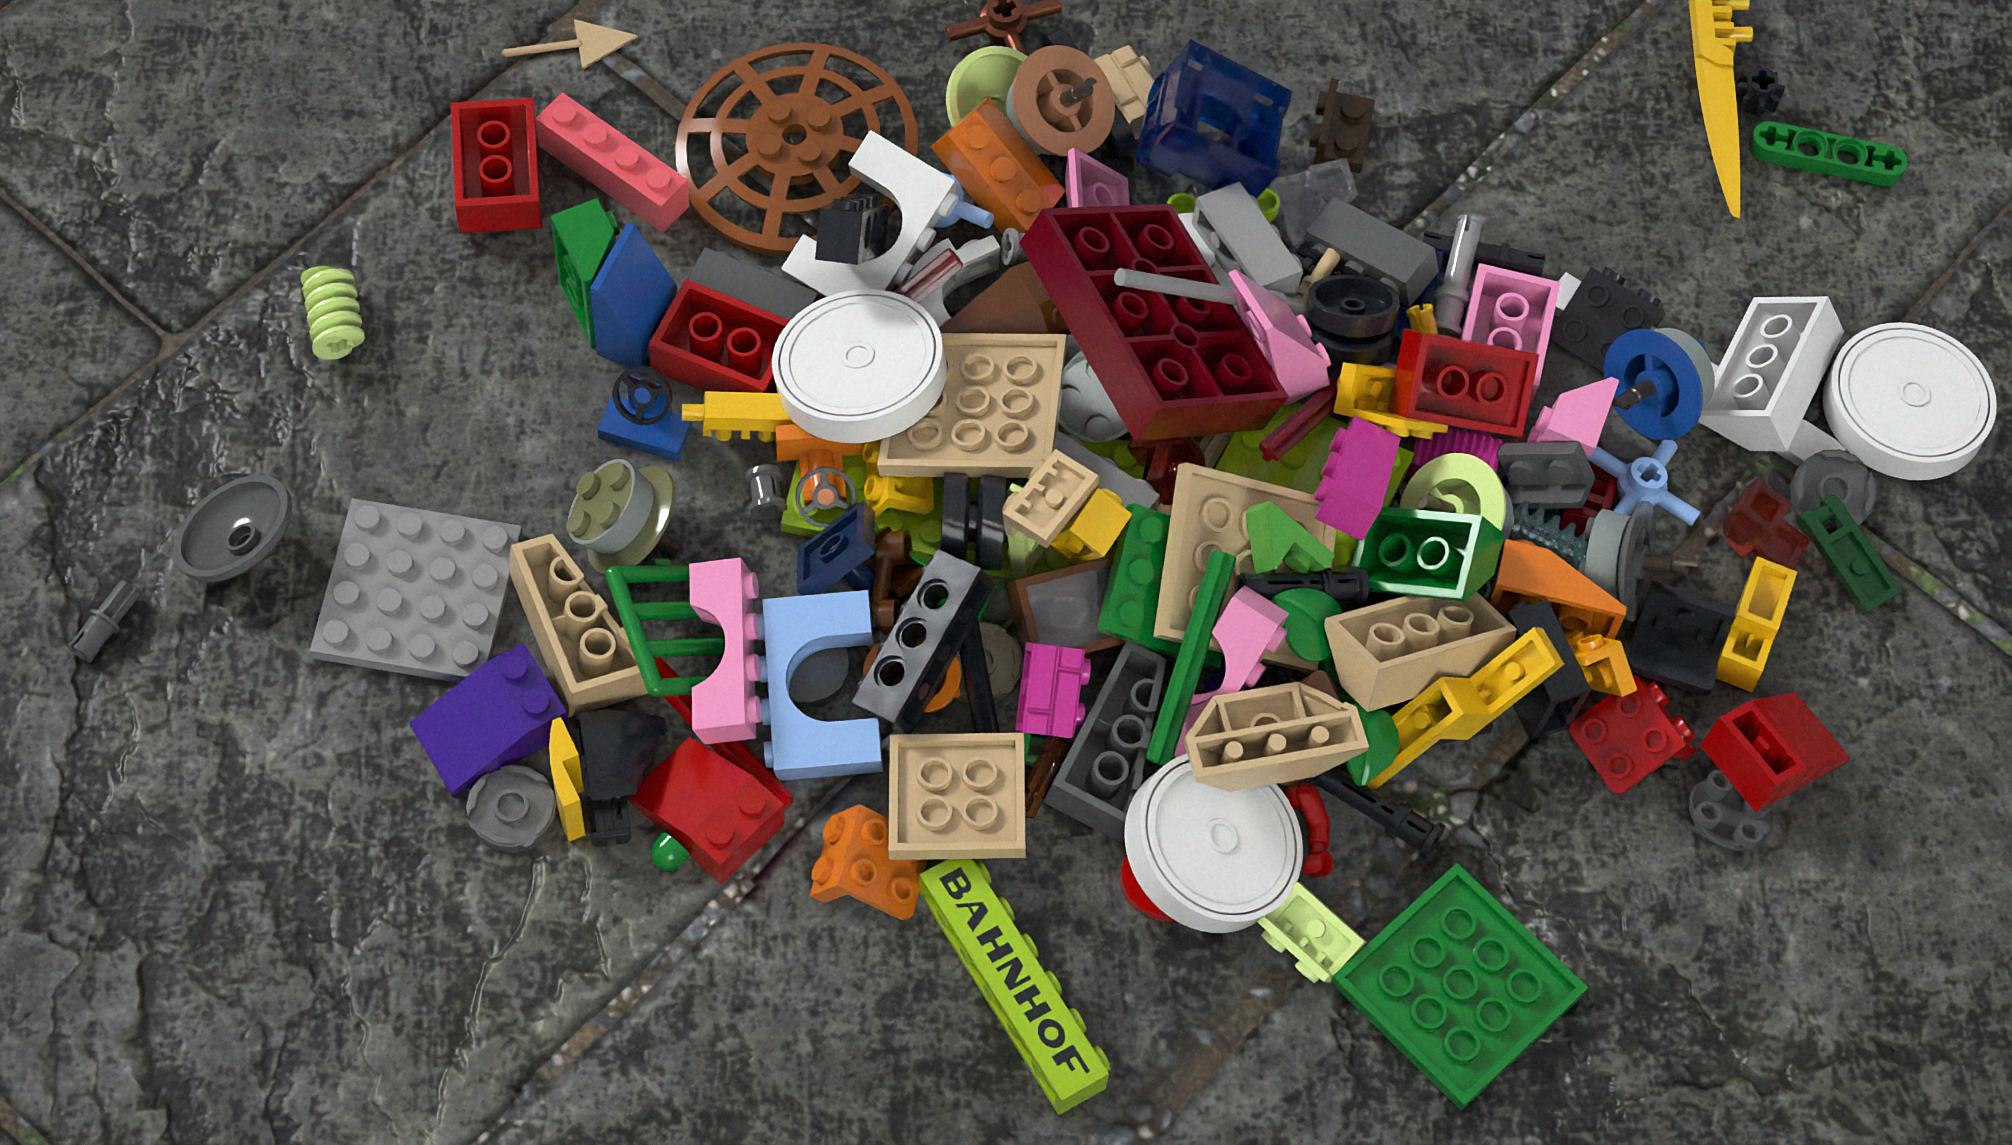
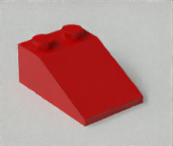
M1404 328L1388 412L1409 419L1522 438L1540 354Z
M691 737L683 742L643 779L637 794L626 795V799L662 832L667 833L679 842L690 853V857L721 885L785 826L784 804L751 774Z

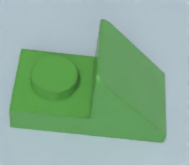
M1271 500L1250 506L1245 513L1253 565L1257 574L1277 569L1283 558L1285 563L1299 573H1313L1327 569L1335 557L1334 553Z

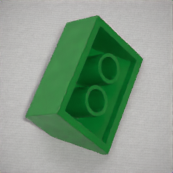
M598 198L550 216L558 284L591 348L596 347L590 287L617 241L615 236L620 235L615 216L611 211L604 212Z
M1382 507L1363 541H1357L1351 567L1361 566L1366 570L1369 578V592L1466 602L1494 575L1504 533L1482 515Z

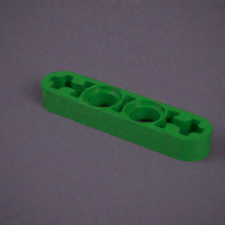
M1765 121L1758 124L1749 142V150L1752 155L1761 161L1880 186L1897 184L1908 165L1904 152L1891 145L1774 121ZM1764 137L1772 139L1773 146L1767 145ZM1786 141L1792 142L1789 150L1785 149L1787 146ZM1809 143L1816 147L1818 155H1804L1799 150L1798 145ZM1848 151L1856 156L1858 162L1846 164L1839 159L1838 153ZM1867 158H1870V161L1868 163V165L1870 166H1865ZM1883 162L1890 163L1889 167L1892 170L1885 169V163Z

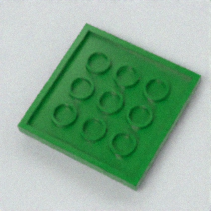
M1458 863L1449 869L1337 971L1330 982L1461 1111L1580 1000L1588 990V987Z

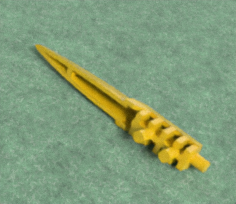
M1689 0L1696 76L1709 145L1730 213L1733 217L1740 218V148L1733 58L1736 43L1752 42L1753 28L1734 27L1731 17L1732 10H1749V0Z
M705 391L704 404H682V421H703V436H711V430H716V437L720 441L730 440L733 430L741 431V439H750V431H758L759 439L762 442L768 443L775 438V426L795 424L783 409L778 393Z

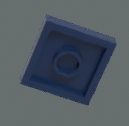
M864 500L798 548L797 592L801 596L820 594L842 577L856 591L868 590L870 593L873 590L875 572L864 561L875 553V511Z

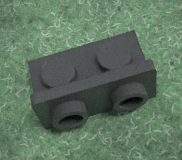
M1580 441L1502 443L1497 454L1511 485L1508 494L1512 501L1513 509L1581 508L1584 506L1596 478Z

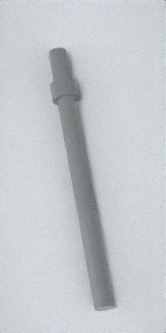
M1119 268L1114 275V281L1118 286L1236 305L1232 287ZM1267 289L1285 301L1294 315H1303L1306 312L1307 304L1303 299L1286 297L1281 291Z

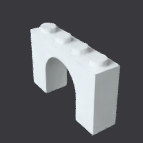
M870 130L848 166L852 176L890 198L900 209L903 222L897 241L890 250L880 257L853 265L815 260L817 242L803 234L781 268L784 277L792 282L798 281L809 289L817 291L819 299L857 289H877L893 292L897 285L901 286L907 281L911 270L914 268L911 262L920 250L924 253L930 247L936 236V231L933 228L940 217L947 218L956 206L959 197L955 195L957 192L955 181Z

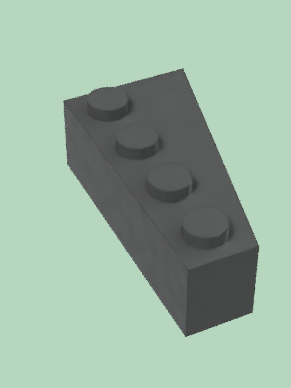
M1126 641L1043 801L1120 843L1125 839V821L1129 805L1141 787L1145 757L1150 744L1154 714L1157 710L1167 662L1166 658Z

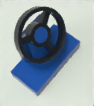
M634 366L625 370L615 381L612 396L597 430L598 438L679 462L693 425L692 421H682V415L672 413L673 394L667 379L653 368ZM644 373L652 376L659 383L631 376L630 374ZM621 381L627 385L628 399L621 398L619 395Z

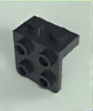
M1591 267L1551 329L1550 338L1553 342L1604 372V360L1607 351L1619 336L1636 329L1650 330L1653 325L1658 327L1666 313L1658 308L1661 300L1642 288L1635 294L1623 286L1627 279L1613 270L1605 267L1601 273Z
M1652 580L1636 621L1628 659L1631 672L1645 679H1653L1681 688L1689 693H1697L1703 696L1710 695L1714 688L1720 650L1734 619L1736 606Z

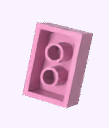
M1479 263L1471 288L1470 301L1466 310L1460 339L1540 354L1528 411H1530L1540 384L1560 282Z

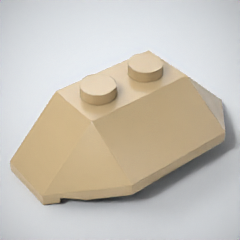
M1300 682L1213 696L1184 738L1195 781L1229 792L1315 777L1366 752L1369 748L1356 706L1347 702L1341 703L1330 695Z

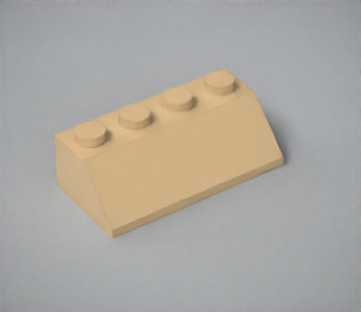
M1477 591L1466 602L1403 596L1328 617L1324 623L1340 684L1367 712L1413 699L1441 677L1470 678L1512 645L1517 633V629Z

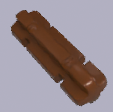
M1049 736L1042 748L1043 756H1038L1025 781V818H1035L1041 806L1040 799H1045L1060 770L1059 762H1064L1070 750V743L1061 737Z

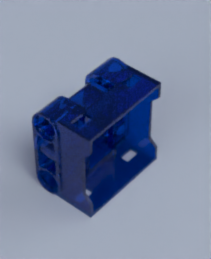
M1190 39L1152 84L1147 98L1136 161L1167 177H1172L1177 172L1210 188V192L1240 181L1247 193L1257 199L1279 174L1281 160L1277 159L1283 118L1290 106L1292 90ZM1189 59L1203 65V67L1197 70L1187 64ZM1258 93L1273 102L1268 106L1253 97ZM1199 120L1220 130V139L1215 141L1197 132Z

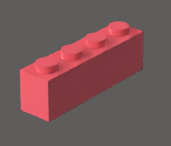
M563 92L535 118L539 147L660 232L664 233L689 208L688 179Z

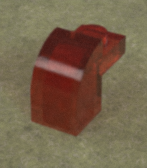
M1131 436L1127 446L1132 457L1137 460L1136 463L1139 466L1145 467L1144 474H1148L1146 479L1155 492L1160 494L1159 499L1163 505L1173 504L1179 464L1187 462L1205 467L1206 463L1205 454L1194 436L1135 442Z
M1759 478L1744 489L1723 523V533L1726 540L1742 557L1752 552L1758 557L1792 570L1811 541L1783 519L1792 502Z

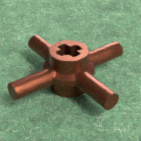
M987 0L988 3L983 7L980 18L946 26L945 33L949 42L985 33L992 43L1007 46L1028 56L1020 38V35L1026 30L1027 22L1061 13L1062 4L1060 0H1044L1022 6L1020 0Z

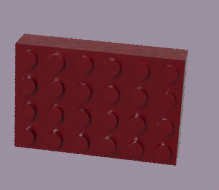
M1171 204L1046 208L1041 210L1019 242L1135 442L1263 430L1289 398L1232 304L1118 286L1115 283V272L1119 268L1220 285Z

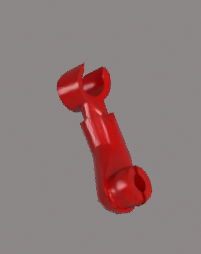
M1310 783L1292 785L1287 788L1286 797L1293 809H1302L1309 826L1307 842L1310 845V853L1305 860L1304 874H1312V879L1327 876L1334 867L1332 857L1327 851L1330 843V818L1314 785Z

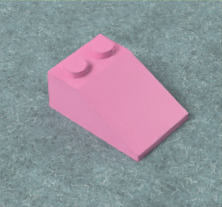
M1235 269L1229 272L1228 275L1238 314L1289 396L1283 405L1286 407L1329 386L1330 382L1326 368L1331 366L1330 358L1321 343L1314 345L1310 339L1312 332L1303 315L1295 316L1285 301Z

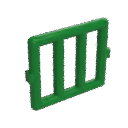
M654 559L650 565L609 567L606 570L605 576L648 694L654 697L692 695V687L705 681L710 676L661 678L654 658L724 655L725 637L647 640L640 620L693 619L700 617L691 607L690 601L634 603L627 583L690 581L689 564H671L669 559ZM760 680L755 681L756 691L760 687Z

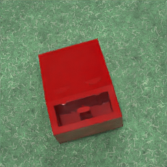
M1795 692L1751 700L1719 717L1700 745L1755 813L1848 762L1851 758Z

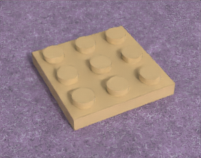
M1024 733L890 735L889 860L1026 858Z

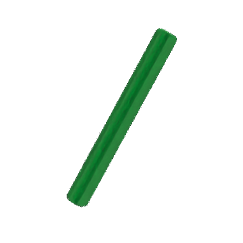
M1213 550L1210 554L1146 754L1147 759L1153 763L1164 766L1174 758L1213 636L1212 631L1216 626L1236 564V557L1232 554L1219 550Z

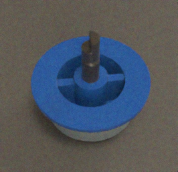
M1660 328L1655 331L1648 329L1628 331L1611 344L1604 360V379L1613 377L1619 380L1611 406H1614L1620 417L1631 428L1655 440H1674L1691 431L1698 422L1702 409L1709 403L1714 392V371L1703 343L1678 329Z

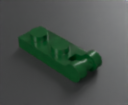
M1832 494L1820 502L1819 508L1814 511L1808 509L1796 516V522L1800 530L1811 539L1863 616L1903 591L1837 496ZM1828 521L1833 522L1838 528L1837 531L1830 535L1823 526Z

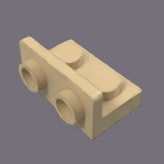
M1055 449L1046 461L1042 459L1037 462L1029 475L1028 483L1020 492H1013L1006 500L1002 509L1005 532L1013 537L1020 531L1047 548L1099 485V475Z

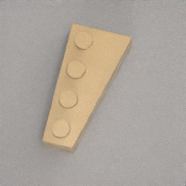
M553 533L512 544L508 567L510 577L558 695L567 711L568 718L576 716L578 713L589 712L648 694L624 627L620 628L607 611L608 606L599 594L595 595L584 580V574Z

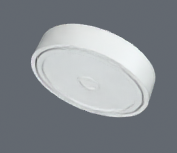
M857 289L840 292L809 305L785 326L777 339L772 356V371L779 399L790 419L801 429L816 437L840 443L876 441L893 436L914 425L937 402L944 388L947 375L942 337L933 317L925 308L910 298L894 292L877 289Z
M1901 322L1876 325L1853 336L1837 355L1826 377L1822 396L1826 420L1840 444L1849 453L1856 455L1866 466L1883 474L1906 480L1937 479L1948 476L1967 465L1977 454L1992 429L1997 408L1996 394L1990 376L1982 363L1968 348L1951 336L1936 329Z
M1184 754L1165 764L1147 779L1138 789L1129 805L1125 821L1124 838L1132 872L1149 899L1161 911L1185 926L1210 933H1229L1245 929L1255 924L1261 917L1268 915L1278 908L1291 894L1292 886L1299 878L1303 860L1302 834L1296 814L1289 800L1277 784L1233 792L1195 781L1188 754Z

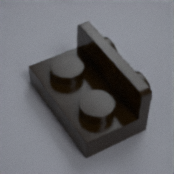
M1331 78L1328 92L1320 91L1315 114L1321 115L1323 118L1321 124L1313 123L1309 147L1316 148L1313 164L1361 174L1375 99L1337 92L1339 79Z

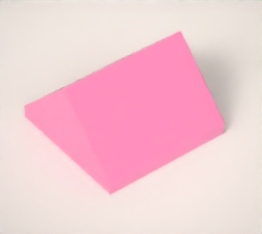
M1075 147L1068 150L1065 174L1066 208L1130 205L1128 178Z

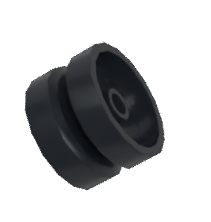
M1360 275L1329 276L1313 283L1308 290L1307 323L1312 332L1310 339L1314 345L1318 343L1323 345L1331 361L1330 367L1342 369L1343 362L1381 366L1391 359L1394 355L1396 339L1394 326L1398 322L1400 307L1399 294L1391 286L1377 279Z
M944 472L941 551L966 561L968 542H975L976 566L982 570L1001 571L1003 543H1007L1002 514L1005 504V476L983 475L978 483L977 501H970V479L967 474Z

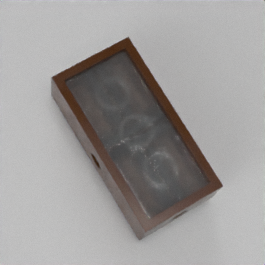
M1115 555L1005 583L1023 658L1026 642L1084 649L1085 653L1126 643L1125 640L1096 631Z

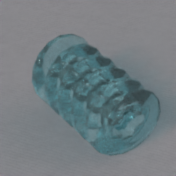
M1526 500L1516 509L1513 508L1514 524L1509 535L1510 540H1527L1533 542L1538 547L1549 549L1578 571L1581 560L1585 559L1587 555L1588 543L1585 540V531L1578 538L1575 537L1576 523L1573 522L1568 524L1563 530H1560L1559 515H1555L1545 523V509L1541 507L1531 516L1528 515L1529 501Z

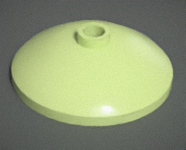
M989 46L978 49L962 59L953 70L946 91V107L951 126L953 127L988 96L1008 119L1006 109L1007 95L1018 68L1028 56L1009 47Z

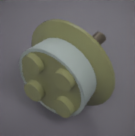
M615 459L603 464L594 472L585 473L580 478L576 487L577 494L569 511L566 529L573 541L587 547L589 562L596 571L605 575L606 570L611 566L637 565L655 546L672 556L679 552L681 542L665 532L672 516L676 497L673 478L667 471L658 466H646L637 470L628 461Z

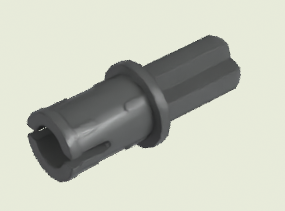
M125 580L119 581L99 609H91L88 612L89 619L79 633L67 645L68 649L80 659L91 663L106 640L113 633L117 634L120 631L118 623L138 598L139 590Z

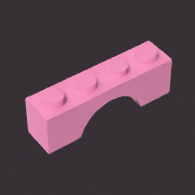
M741 557L689 564L691 607L702 621L719 626L723 629L725 635V651L718 668L705 681L692 687V730L704 744L756 739V723L762 721L761 702L759 697L755 696V681L761 679L760 660L758 655L754 654V640L760 637L758 616L756 613H753V599L758 598L759 595L756 573L750 572Z
M1245 585L1232 597L1212 631L1225 656L1226 672L1223 683L1215 691L1193 695L1174 754L1175 757L1187 754L1184 738L1211 698L1217 695L1243 691L1246 686L1253 689L1266 670V666L1260 663L1266 652L1269 650L1274 654L1288 633L1282 626L1289 613Z

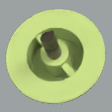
M1464 453L1445 454L1434 458L1422 466L1407 484L1399 508L1482 515L1504 533L1501 549L1505 540L1509 538L1514 524L1512 501L1508 492L1502 486L1496 472L1483 460Z

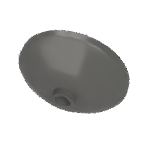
M266 475L242 477L219 487L206 496L182 523L174 543L173 553L176 564L186 576L200 582L229 580L251 570L273 552L285 535L292 514L290 493L279 480Z

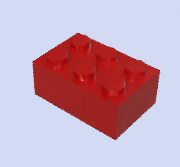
M533 98L451 103L454 196L459 233L542 228L538 138Z
M685 279L649 343L650 367L664 376L704 392L778 393L772 371V356L777 339L790 320Z

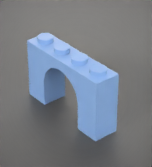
M868 590L762 599L763 614H757L760 625V637L758 640H765L766 656L758 657L761 666L760 682H768L769 698L761 699L763 725H771L772 741L764 742L766 768H774L775 775L780 781L884 772L878 718L834 722L819 721L803 714L789 697V687L793 673L798 665L809 655L830 648L874 645Z

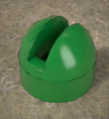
M662 832L651 848L652 861L657 868L663 871L676 870L690 856V853L679 842L665 832Z

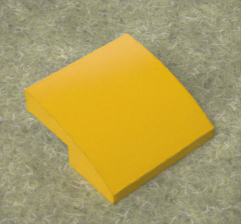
M559 717L552 720L549 743L550 765L560 820L566 837L571 842L585 836L581 803L578 793L584 791L579 754L562 718Z

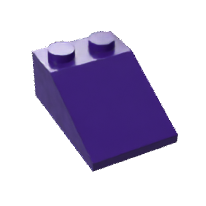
M524 642L482 664L409 723L452 796L475 785L477 780L487 772L491 774L494 771L500 770L502 766L513 765L547 747L550 743L552 720L561 717L570 734L567 711Z

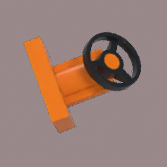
M796 424L775 426L777 462L799 460L801 480L796 488L795 500L800 514L806 521L815 526L828 527L834 521L820 522L812 519L807 514L816 507L829 510L836 505L847 510L845 513L855 507V487L843 471L842 456L862 454L863 443H840L825 440L806 432ZM845 480L851 490L850 504L845 502L847 501ZM801 489H802V494H803V502H804V505H806V506L803 507V508H802L801 502H800Z

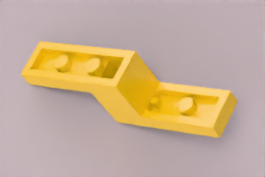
M1533 627L1470 678H1439L1395 713L1391 718L1399 734L1400 745L1398 754L1392 764L1368 782L1367 785L1372 789L1379 788L1440 739H1470L1565 665L1544 629Z

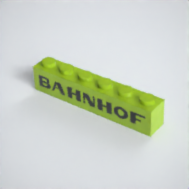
M947 859L919 874V894L1057 1114L1060 1115L1105 1090L1109 1077L1108 1071L1111 1069L1106 1055L1099 1046L1092 1047L1084 1035L1086 1027L1080 1014L1075 1008L1068 1010L1060 997L1062 989L1057 978L1050 970L1044 972L1036 960L1039 955L1034 942L1027 933L1021 935L1012 922L1015 920L1012 908L1003 896L997 898L989 886L992 883L991 877L984 864L980 860L974 862L973 859Z

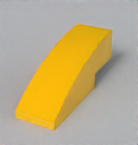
M1756 557L1735 610L1734 619L1720 651L1716 679L1753 692L1763 672L1772 642L1778 632L1797 571L1761 557Z

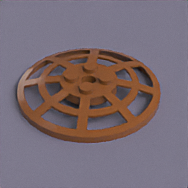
M805 42L778 44L759 49L732 61L717 71L699 88L690 101L679 124L675 144L677 172L688 179L689 204L708 228L726 241L743 249L768 256L789 257L801 237H779L783 214H801L820 210L822 207L833 204V199H840V197H847L848 194H852L863 183L861 180L850 175L844 182L839 184L831 172L839 162L843 152L854 155L864 141L845 136L841 119L862 110L868 125V133L871 130L881 136L880 122L873 105L895 98L905 124V151L918 158V129L911 104L900 86L886 71L869 59L850 50L827 44ZM812 55L808 66L781 67L759 75L751 67V65L779 56ZM829 57L844 60L865 69L881 80L884 85L863 92L849 79L833 71L826 70L825 66ZM734 74L744 83L725 100L715 118H693L705 98L720 83ZM787 77H803L798 93L776 96L766 84L770 81ZM821 79L840 87L850 94L851 97L830 105L824 99L815 96ZM750 92L762 104L754 112L750 120L728 118L735 106ZM792 133H802L806 136L805 140L797 145L785 142L786 137ZM688 134H711V156L718 174L700 189L696 187L687 162ZM723 134L746 136L748 153L728 166L723 153ZM756 168L763 176L773 181L770 197L751 190L740 182L739 178ZM817 180L825 192L806 199L786 200L790 185L807 184ZM728 188L744 202L766 211L762 234L748 231L731 223L716 212L708 202ZM885 195L879 200V202L890 203L888 218L898 208ZM817 235L808 236L817 242Z

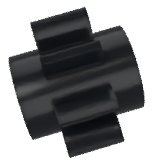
M1760 65L1750 73L1742 70L1735 85L1736 98H1739L1740 104L1739 110H1744L1749 114L1756 115V117H1759L1767 109L1774 113L1785 91V86L1778 84V73L1768 68H1763Z

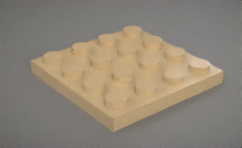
M940 333L947 364L946 381L942 393L935 405L922 419L902 432L881 439L877 463L879 476L944 477V472L966 473L968 477L995 475L1005 476L1006 478H1029L1037 462L1042 459L1046 461L1056 448L1064 382L1063 368L1066 363L1068 349L1067 335Z
M1187 462L1179 464L1153 637L1178 643L1183 642L1208 560L1213 550L1223 551L1236 557V564L1217 622L1232 597L1236 594L1235 582L1237 576L1240 573L1257 574L1254 570L1245 514L1250 506L1271 500L1333 553L1337 529L1315 519L1320 501L1314 499L1313 494ZM1283 558L1277 569L1265 573L1299 572L1290 568ZM1213 635L1208 650L1223 653L1219 642ZM1285 638L1274 654L1268 650L1261 661L1307 673L1317 671L1319 661L1308 662L1300 659L1291 650Z

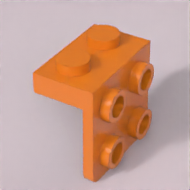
M861 804L832 815L823 830V839L825 841L821 856L812 869L811 878L814 881L810 897L822 903H827L842 896L850 895L900 920L912 917L920 891L918 888L919 874L925 872L928 859L889 860V818Z

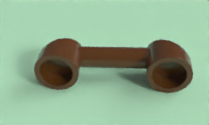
M908 530L887 533L882 538L876 552V569L869 605L873 617L884 635L891 633L898 620L901 603L898 599L889 600L893 566L910 565L912 562L909 552L913 550Z

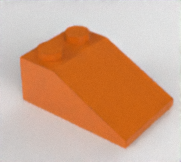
M1505 540L1497 561L1495 573L1491 577V592L1487 601L1504 618L1507 611L1520 602L1530 601L1534 604L1548 600L1564 634L1574 630H1582L1585 634H1601L1604 638L1615 639L1626 615L1627 607L1551 550L1538 547L1533 542L1527 540Z

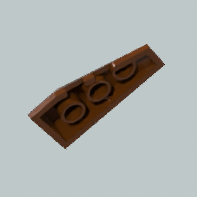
M1030 261L1010 267L998 280L975 296L969 304L951 319H948L938 327L940 333L1071 334Z

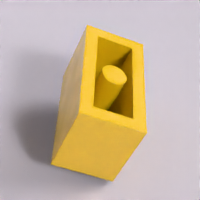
M1096 488L1050 543L1049 547L1073 565L1104 557L1132 516V513L1122 506L1124 502L1117 494L1105 488Z

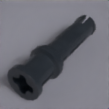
M1361 566L1351 567L1349 571H1332L1328 567L1313 573H1240L1235 582L1236 593L1245 585L1267 600H1272V597L1276 594L1291 589L1311 588L1327 593L1335 601H1349L1354 606H1360L1367 601L1369 595V578L1366 570Z
M1338 767L1319 774L1315 781V786L1324 789L1384 826V832L1387 833L1389 838L1394 840L1398 837L1419 850V856L1425 860L1432 853L1445 831L1446 825L1441 822L1434 824L1413 811L1414 806L1407 802L1405 804L1401 802L1398 805L1367 784L1357 786L1352 776Z

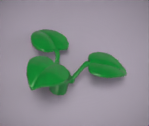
M1311 588L1291 589L1276 594L1272 597L1273 603L1289 613L1282 627L1288 631L1285 639L1291 650L1304 661H1319L1318 670H1323L1330 674L1342 700L1357 707L1369 748L1366 752L1345 763L1356 785H1365L1387 769L1395 760L1400 745L1398 729L1387 712L1383 710L1367 712L1351 695L1342 692L1346 690L1340 684L1324 627L1326 618L1343 613L1338 603L1327 593ZM1306 672V673H1305V678H1306L1307 676L1311 675V674L1314 673V672H1311V673H1307V672Z

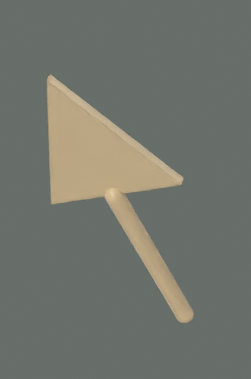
M574 19L577 36L575 40L504 49L502 54L504 57L579 47L582 69H585L638 38V36Z

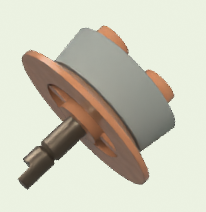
M1063 45L1043 47L1030 54L1018 68L1006 101L1009 122L1032 150L1042 154L1067 157L1068 150L1074 147L1085 154L1098 148L1110 133L1115 116L1113 91L1102 69L1085 53Z

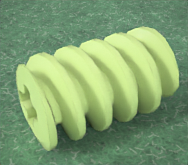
M330 266L311 267L303 271L300 278L303 285L304 299L306 300L305 308L308 313L307 320L310 327L311 341L313 342V353L318 358L324 360L345 357L365 339L364 331L360 328L362 326V319L358 314L360 311L359 302L355 300L358 295L356 287L353 286L355 283L354 274L349 270L336 269Z

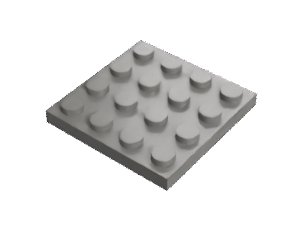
M352 498L309 650L311 658L460 683L492 658L511 582L508 569L510 548L512 544L521 542L523 535L522 526Z

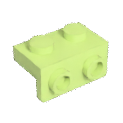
M1298 881L1292 886L1291 894L1278 908L1257 921L1265 929L1261 936L1280 953L1287 949L1299 959L1295 967L1313 983H1316L1319 979L1330 983L1333 975L1367 943L1365 939Z

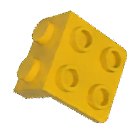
M1343 362L1341 374L1337 381V396L1333 413L1350 416L1348 424L1356 415L1402 437L1411 435L1432 439L1433 432L1447 433L1449 425L1404 418L1388 412L1396 369Z

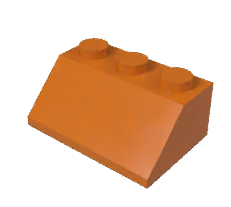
M989 96L930 146L981 209L994 214L993 224L1002 235L1007 228H1015L1018 233L1027 231L1041 210L1053 208L1066 192Z

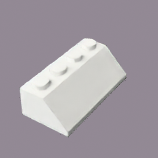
M1754 297L1714 375L1715 387L1712 398L1702 409L1698 422L1749 451H1787L1844 333L1829 297Z

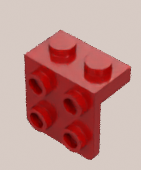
M1637 675L1633 676L1637 687L1636 691L1623 697L1609 694L1573 721L1569 727L1570 734L1609 789L1619 795L1627 792L1675 756L1686 761L1699 751L1691 740L1696 736L1692 727L1681 715L1675 718L1666 706L1671 700L1665 690L1657 681L1654 680L1652 683H1649V681Z

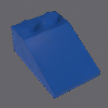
M627 222L591 285L590 295L597 355L631 368L634 366H646L650 360L649 343L677 295V285L634 224Z

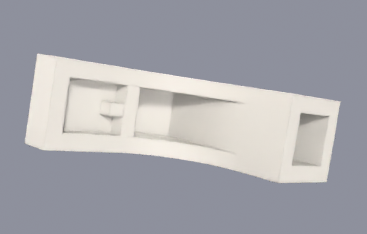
M993 235L981 240L974 239L968 241L958 250L954 248L949 238L923 254L911 270L907 280L948 248L953 250L963 263L962 269L918 303L933 317L938 327L948 319H951L943 303L953 290L999 269L1000 246Z

